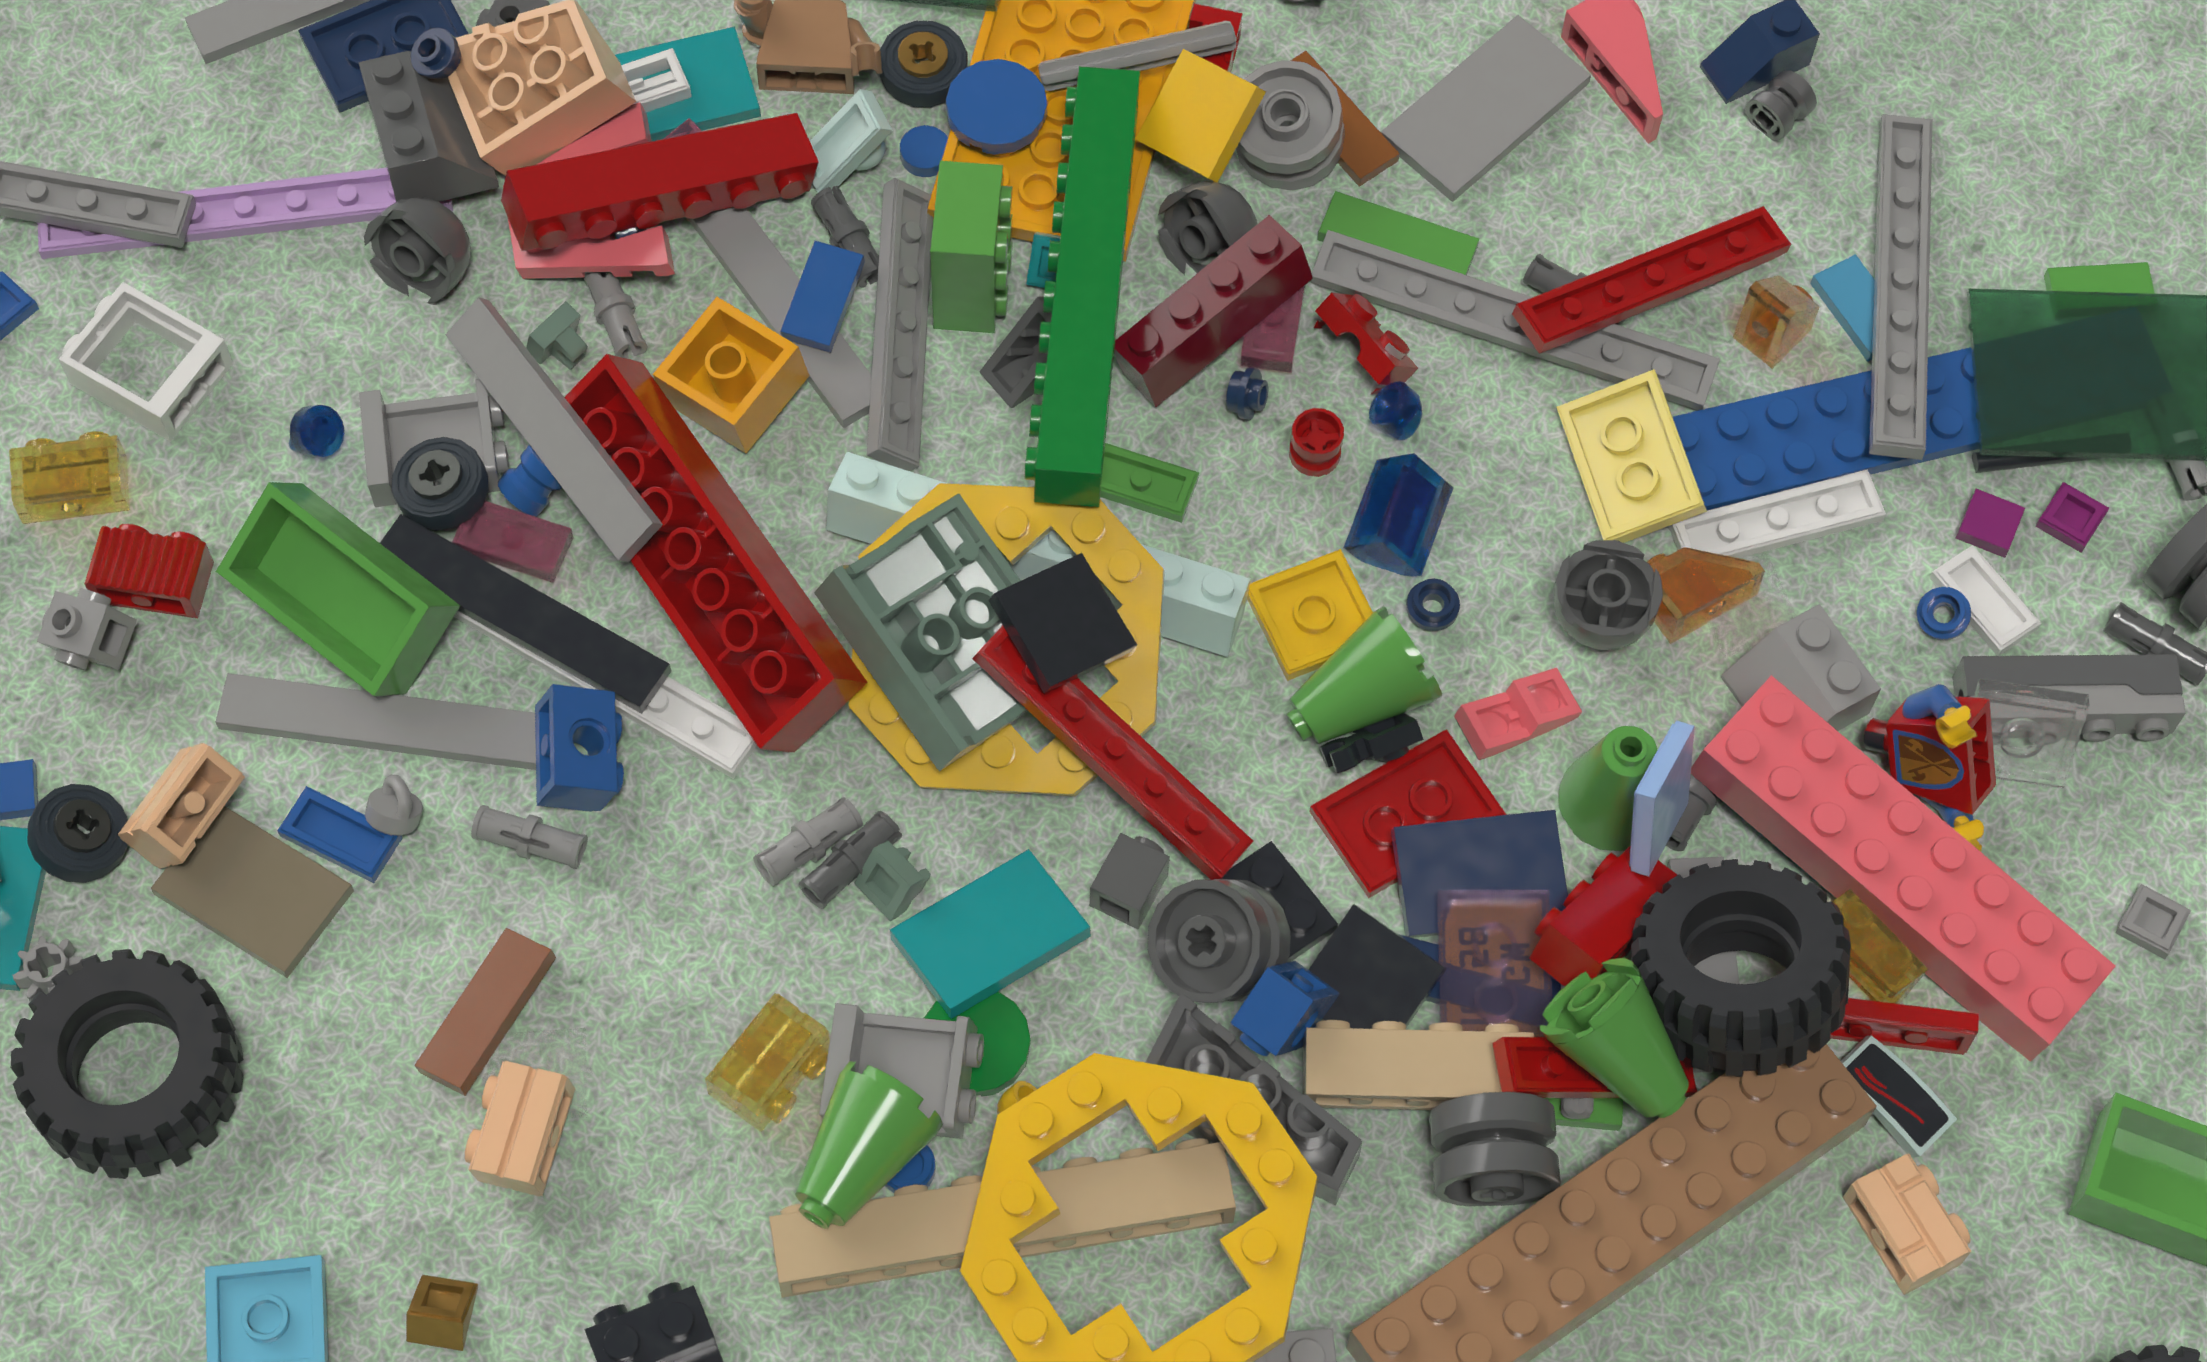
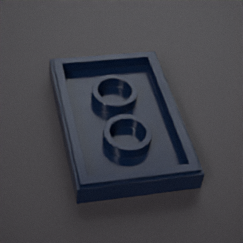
M370 0L298 30L300 38L339 113L368 102L359 62L405 51L411 52L419 36L433 28L445 29L455 38L469 34L451 0Z
M1555 810L1394 827L1391 830L1405 935L1407 937L1443 935L1444 925L1452 901L1539 900L1541 902V920L1554 907L1561 912L1566 908L1563 904L1568 897Z

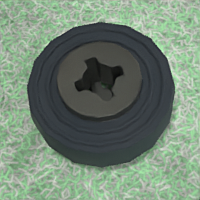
M448 437L428 439L410 448L398 461L392 475L393 497L403 515L427 529L436 531L455 528L470 520L483 506L489 491L488 473L477 451L462 440ZM435 480L438 482L436 486L433 484Z
M70 784L52 790L37 803L28 822L27 844L34 860L48 874L66 882L86 883L103 878L119 865L128 844L120 839L118 833L127 823L128 819L123 807L109 793L92 785ZM77 824H80L81 827L85 828L87 831H90V833L85 834L83 831L79 830Z

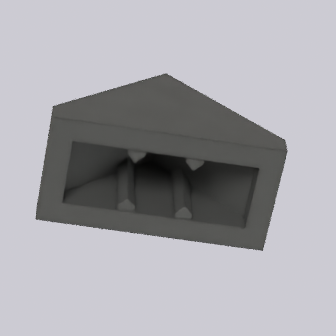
M1037 296L979 371L1010 408H1014L1034 394L1036 363H1047V354L1039 353L1041 321L1051 322L1052 313L1043 312L1044 296Z

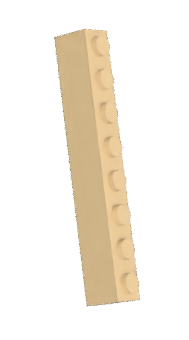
M1198 1138L1183 1141L1175 1146V1150L1153 1153L1151 1148H1136L1121 1153L1119 1155L1120 1159L1097 1162V1159L1094 1157H1081L1067 1161L1061 1169L1042 1172L1039 1167L1031 1166L1058 1206L1060 1215L1013 1244L1020 1257L1024 1258L1234 1223L1236 1204L1224 1146L1221 1142L1209 1144L1207 1139ZM982 1176L961 1177L952 1181L951 1187L928 1190V1187L925 1185L902 1187L894 1192V1196L871 1199L844 1226L831 1223L828 1229H824L815 1225L799 1212L802 1204L783 1208L780 1211L781 1215L769 1216L781 1297L961 1268Z

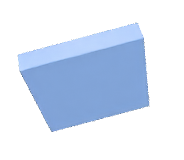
M1677 720L1675 724L1672 723L1634 792L1629 862L1633 872L1650 876L1688 805L1694 725Z

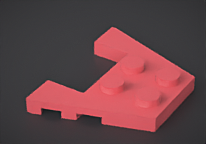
M640 102L633 104L538 164L652 142L647 113ZM509 222L515 268L523 279L584 278L585 272H611L614 277H632L633 271H653L656 276L675 274L669 237L662 225L619 239H615L614 232H612L610 235L599 239L587 237L567 241L551 249L538 247L521 251Z

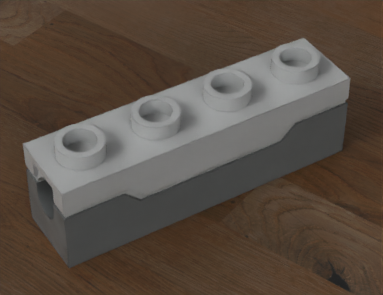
M2177 654L1963 656L1952 676L1955 697L1990 699L1993 742L2001 741L2007 738L2008 735H2029V738L2033 741L2048 742L2056 740L2062 735L2083 734V738L2088 741H2104L2114 737L2116 734H2136L2140 740L2155 741L2173 734L2186 714Z

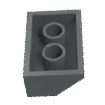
M410 51L359 62L370 110L396 202L400 199L426 197L439 202L499 187L494 168L482 160L478 154L448 77L431 79L419 74L412 66Z

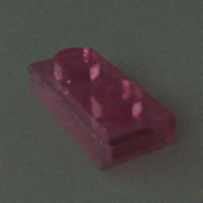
M1306 285L1244 334L1241 366L1292 373Z
M484 501L483 506L470 520L460 524L452 543L487 562L554 583L574 537L572 528Z

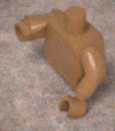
M734 0V9L743 23V35L749 42L760 46L756 62L759 90L854 94V76H859V71L872 69L876 71V74H882L879 44L871 40L860 21L847 17L845 2L841 0H775L772 3L771 0Z

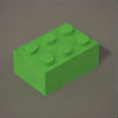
M940 161L930 249L933 329L995 333L996 317L1007 315L1009 289L1007 278L1008 272H1011L1013 241H1011L1013 187L1003 186V165Z

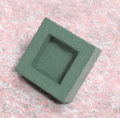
M566 301L529 334L526 348L540 365L552 355L568 369L572 370L585 357L583 352L588 346L576 333L581 315Z
M886 841L873 848L862 868V875L859 873L854 884L889 921H892L908 909L912 900L924 888L931 873L926 868L918 872L908 861L911 852L907 848H895L889 841Z

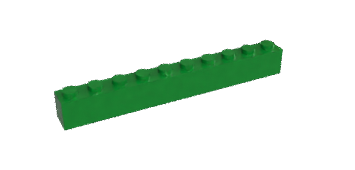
M1079 66L1077 87L1067 86L1065 117L1073 118V125L1063 124L1061 155L1069 156V163L1059 162L1056 192L1057 194H1065L1064 202L1054 201L1052 232L1061 233L1060 241H1050L1048 255V272L1056 273V281H1045L1043 312L1052 313L1051 322L1041 321L1039 335V353L1047 354V363H1036L1034 395H1043L1042 405L1032 404L1029 437H1038L1037 448L1027 447L1025 460V480H1035L1034 502L1099 507L1138 114L1140 71Z

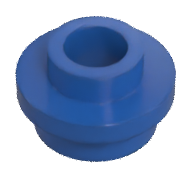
M1938 587L1928 591L1921 598L1917 607V620L1921 629L1928 636L1937 640H1951L1960 636L1969 626L1971 607L1967 598L1960 591L1951 587ZM1941 606L1950 607L1955 613L1954 618L1948 623L1938 622L1933 616L1937 608Z

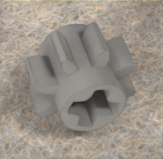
M40 936L38 944L28 952H18V956L23 962L24 970L15 973L13 979L19 988H29L26 996L30 1002L38 991H42L47 995L55 987L51 978L62 970L66 969L69 975L83 968L80 961L83 957H72L75 949L69 939L65 938L57 946L53 943H48L43 936ZM53 966V975L48 978H45L48 976L47 968Z

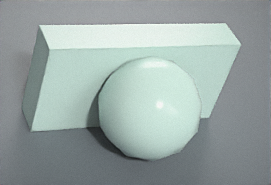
M859 89L810 140L819 161L812 182L817 193L828 187L832 189L833 186H839L854 170L871 169L881 162L886 151L885 138L893 130L872 91Z

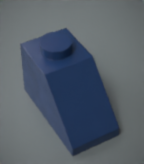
M1784 0L1751 15L1700 63V68L1725 104L1768 85L1771 80L1784 70L1796 72L1809 66L1820 33L1796 0Z

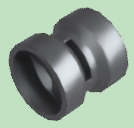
M1784 70L1770 81L1768 91L1757 93L1747 102L1745 108L1746 115L1750 123L1771 140L1778 141L1793 129L1795 119L1801 120L1815 109L1817 100L1812 87L1803 77L1793 71Z

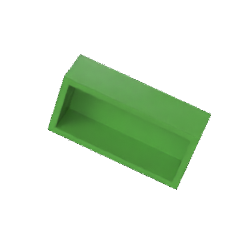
M269 482L215 571L373 696L407 694L460 607L453 599L303 483Z
M2115 1092L2098 1115L2068 1214L2207 1266V1126Z

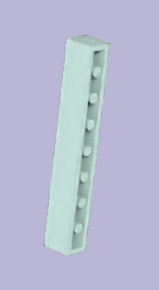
M846 452L828 489L826 530L872 544L939 483L945 482ZM1052 530L1014 565L1007 559L1006 561L1018 578L1023 580L1076 554ZM1141 544L1165 571L1161 636L1228 657L1244 616L1251 578ZM1101 583L1114 607L1118 610L1122 605Z

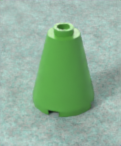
M1382 606L1374 611L1293 694L1289 700L1294 709L1286 713L1303 741L1313 736L1315 741L1321 744L1430 704L1442 697V691L1434 675L1429 679L1426 678L1422 672L1425 669L1423 665L1425 660L1395 616L1392 613L1389 615L1387 608Z
M1635 726L1615 728L1578 758L1567 769L1559 787V809L1562 817H1564L1573 833L1582 842L1597 849L1625 851L1631 846L1634 792L1658 751L1654 739L1643 729Z
M1626 958L1610 959L1601 963L1607 972L1591 979L1585 971L1557 993L1542 1014L1548 1021V1025H1540V1031L1550 1043L1644 1117H1668L1684 1104L1689 1082L1639 969L1632 961Z
M849 1061L839 1074L795 1193L797 1199L802 1203L799 1212L806 1219L824 1229H828L831 1223L844 1226L936 1137L943 1126L941 1117L935 1110L928 1119L918 1109L924 1099L898 1079L867 1065L862 1074L855 1072L856 1062Z

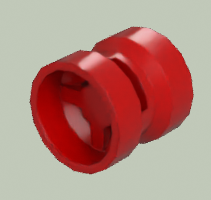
M1323 408L1305 410L1296 417L1292 425L1289 458L1292 465L1300 473L1307 476L1320 477L1329 474L1337 467L1341 458V447L1344 439V427L1341 419L1333 412Z

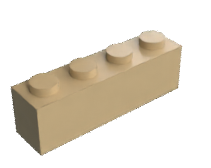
M1341 1020L1319 1021L1316 1023V1028L1306 1027L1303 1039V1094L1305 1093L1322 1108L1432 1110L1442 1102L1461 1096L1502 1092L1492 1043L1502 1037H1534V1032H1519V1027L1513 1024H1492L1486 1026L1485 1031H1463L1461 1024L1450 1022L1429 1025V1030H1406V1024L1396 1021L1377 1022L1372 1025V1029L1350 1028V1023Z

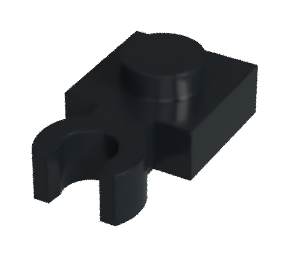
M1402 713L1353 731L1351 736L1329 741L1320 746V750L1326 767L1334 766L1335 771L1341 773L1357 766L1367 758L1382 762L1400 758L1408 753V746L1424 739L1417 719Z

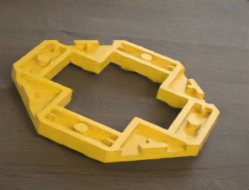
M939 483L859 554L858 560L886 543L909 523L958 493L999 551L1012 565L1048 533L1054 530L1076 555L1080 553L1084 555L1098 580L1122 605L1117 612L1137 643V646L1130 653L1103 665L1118 682L1103 694L1100 699L1141 737L1156 725L1165 571L1101 500L1099 507L1034 502V487ZM852 648V660L868 683L849 700L848 707L922 789L974 790L977 792L1012 794L1035 793L1075 797L1098 777L1091 768L1057 737L1037 754L1011 724L939 771Z
M1093 1053L997 1114L960 1272L1017 1362H1254L1285 1342L1291 1304L1306 1242L1307 1227L1318 1184L1317 1175L1253 1083ZM1125 1106H1128L1157 1151L1207 1121L1266 1208L1260 1214L1219 1239L1221 1247L1249 1289L1153 1352L1121 1303L1071 1335L1013 1246V1244L1060 1215L1058 1206L1031 1166Z

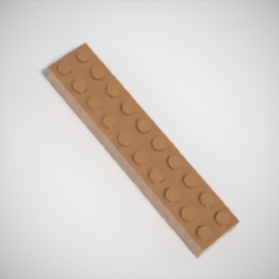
M1827 1044L1816 1053L1807 1050V1060L1788 1068L1786 1063L1778 1065L1777 1072L1758 1076L1756 1070L1743 1071V1077L1726 1076L1725 1072L1686 1099L1684 1104L1675 1113L1665 1118H1659L1352 1329L1346 1348L1356 1362H1529L1866 1125L1877 1105Z

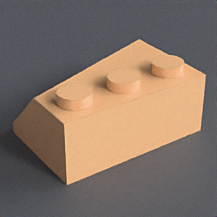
M565 0L518 14L515 21L495 27L490 23L472 27L471 34L456 38L461 51V60L457 69L448 76L449 82L480 158L505 176L507 170L540 163L636 102L619 60L576 0Z

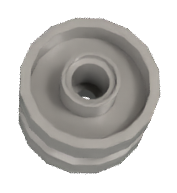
M1281 60L1260 66L1244 78V80L1266 91L1236 147L1239 162L1252 178L1271 188L1293 191L1314 186L1333 171L1343 150L1345 130L1337 88L1324 72L1305 62Z

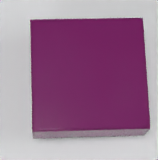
M2063 482L2035 527L2082 553L2107 514L2109 507Z
M1976 488L1955 539L2005 558L2025 507Z

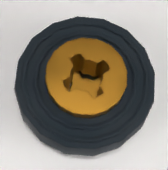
M912 21L900 25L887 35L880 48L882 74L879 75L886 91L897 101L912 107H934L946 103L951 82L963 69L968 67V53L960 36L948 26L935 21ZM921 58H927V59H928V60H926V61H920L919 63H916V62H915V60H918V59H921Z

